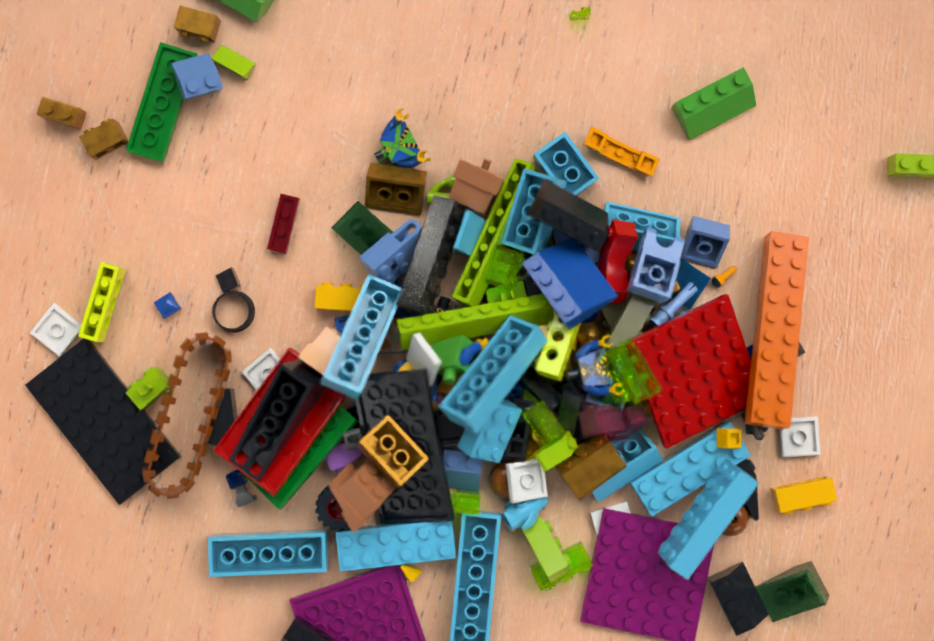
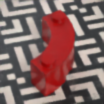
M614 219L608 227V236L600 251L598 270L618 295L610 303L621 305L629 294L627 292V270H624L625 260L630 257L638 235L634 223Z

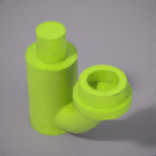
M450 174L449 178L439 181L431 187L427 195V205L450 207V204H455L449 198L450 193L439 192L440 189L449 185V188L453 187L456 178L453 174Z

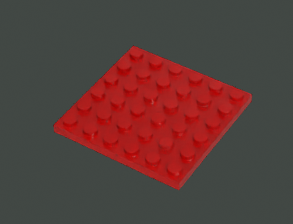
M723 294L625 341L664 448L668 449L746 408L751 359L729 294Z

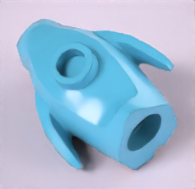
M543 497L517 503L507 502L504 505L506 510L501 514L504 524L512 533L520 527L522 529L532 527L538 519L540 511L544 510L547 506L548 498Z

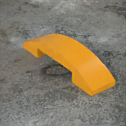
M591 126L583 145L622 166L650 177L653 176L660 161L659 158L644 151L640 152Z

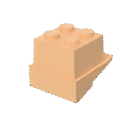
M326 327L312 344L308 343L298 358L324 376L341 334L333 328L329 329Z

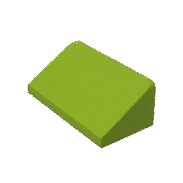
M224 45L211 58L213 62L245 80L248 79L256 64Z

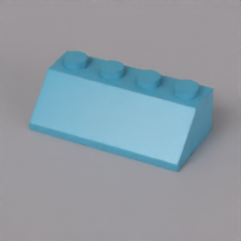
M606 201L604 211L608 212V227L613 219L634 223L638 238L632 250L638 251L642 234L647 227L656 229V241L662 247L668 248L670 242L676 236L680 237L679 217Z
M638 423L610 441L627 467L592 492L598 503L663 461L658 449Z

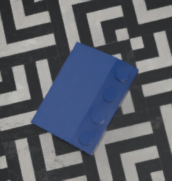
M572 238L539 251L522 263L529 276L569 331L618 297L580 244Z

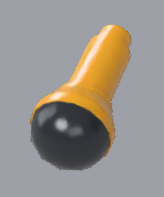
M730 267L722 274L713 276L711 279L712 285L716 288L722 287L725 280L738 270L737 267Z

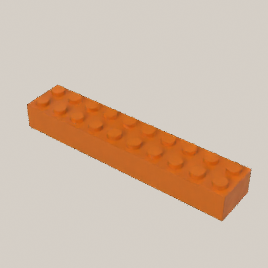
M770 231L764 237L745 424L780 430L791 428L809 244L808 236Z

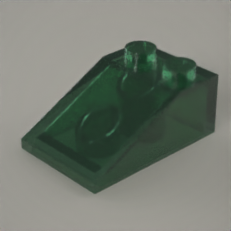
M359 201L331 227L360 256L388 232L390 234L393 233L390 228Z
M812 561L792 567L755 586L772 622L824 606L829 598V593Z

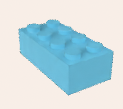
M524 168L501 244L534 255L546 249L553 228L528 216L527 213L544 179L565 189L567 181Z

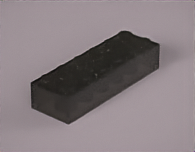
M433 195L396 303L407 315L417 317L433 314L434 302L440 294L441 281L446 277V267L448 261L452 259V249L465 214L455 200Z

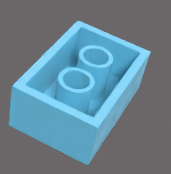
M566 132L559 135L533 155V160L545 175L567 181L565 190L576 196L599 179Z
M503 399L477 434L465 428L457 447L469 457L499 463L522 409L512 402Z

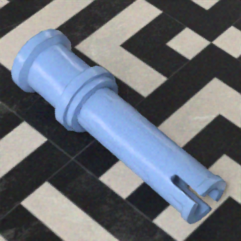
M689 282L666 306L659 307V311L648 321L649 325L654 328L673 319L674 313L698 291L697 287L694 286L692 288L694 284Z

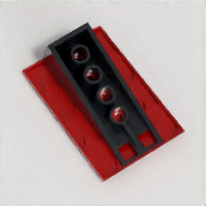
M291 347L285 351L213 450L272 495L277 494L283 487L291 473L299 465L311 445L347 397L345 394L320 384L323 375L298 358L300 353Z

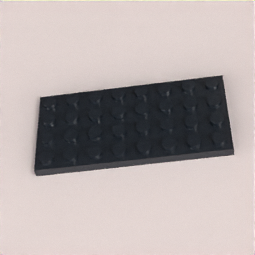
M83 338L25 384V386L116 502L121 505L149 483L144 482L142 467L147 466V463L144 462L147 448H152L153 446L150 443V437L153 429L157 430L158 426L145 410H140L126 394L129 389L93 343ZM166 436L164 442H158L155 453L159 455L158 461H152L150 470H155L156 476H158L182 457Z
M427 369L369 374L362 392L356 400L363 438L389 415L429 458L400 487L395 488L380 505L378 512L381 524L453 521L455 518Z

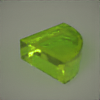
M583 7L581 11L573 10L570 12V20H589L591 14L590 7Z

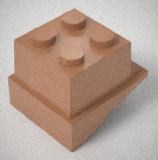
M460 159L453 175L456 178L449 198L457 205H465L470 207V210L475 213L484 214L494 195H497L502 187L505 178L488 171L492 162L489 159H484L481 168Z
M369 459L357 469L350 462L328 484L343 510L342 515L353 533L367 522L395 489Z

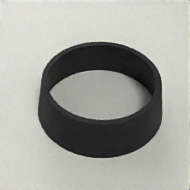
M229 291L216 299L213 304L212 314L215 322L223 330L240 332L248 328L253 322L255 306L251 298L245 293ZM236 294L247 302L249 308L247 320L237 328H226L217 321L215 315L216 305L224 295Z

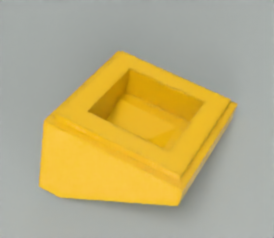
M401 564L400 568L409 582H413L422 573L421 569L411 564Z

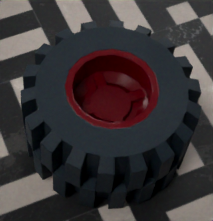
M328 485L319 493L318 500H316L315 505L317 508L315 512L319 514L317 518L319 521L322 520L324 522L322 524L324 527L329 526L331 531L337 529V532L342 530L348 531L350 527L342 515L343 510Z

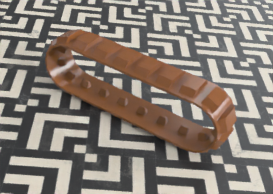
M208 332L195 333V338L191 340L186 338L179 346L182 349L181 354L175 355L172 366L176 368L175 374L170 373L167 386L170 387L169 392H164L161 405L165 407L163 411H158L155 423L159 426L157 430L153 429L150 443L153 446L152 448H147L144 462L147 463V466L142 467L144 482H149L148 490L157 497L163 495L167 496V499L179 498V494L184 491L188 493L195 484L193 480L194 475H199L202 466L199 458L200 456H205L208 446L205 439L211 436L213 425L210 422L211 419H216L219 410L216 402L217 400H222L225 389L221 386L223 381L227 382L230 370L227 369L228 363L232 362L231 350L224 348L226 342L217 335L212 338L208 335ZM206 340H212L211 347L216 350L220 346L223 353L218 354V359L223 360L221 369H216L215 372L218 380L216 387L211 388L209 394L213 395L210 406H205L204 413L207 416L204 425H199L198 431L202 432L199 443L193 444L192 450L196 452L193 462H188L187 469L190 472L187 478L183 477L179 481L181 483L179 486L175 487V484L168 485V488H163L162 482L158 480L155 483L151 479L156 476L155 470H150L152 461H158L159 455L155 453L158 442H164L165 436L161 435L164 423H169L171 417L167 416L169 405H175L176 398L172 397L175 386H181L182 383L178 376L181 367H186L188 361L184 360V356L187 350L192 352L195 349L192 345L193 343L199 341L200 345H206Z

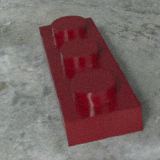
M280 194L267 246L268 250L287 254L300 198Z

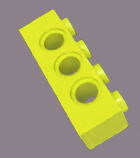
M100 262L78 337L95 342L105 341L126 269Z
M554 310V318L550 320L547 328L548 335L546 339L548 341L543 346L540 357L538 356L535 361V368L541 376L562 381L564 370L566 369L581 323L569 331L565 324L561 323L560 317ZM558 335L564 336V338L561 341H555V338ZM552 353L558 354L556 359H548Z

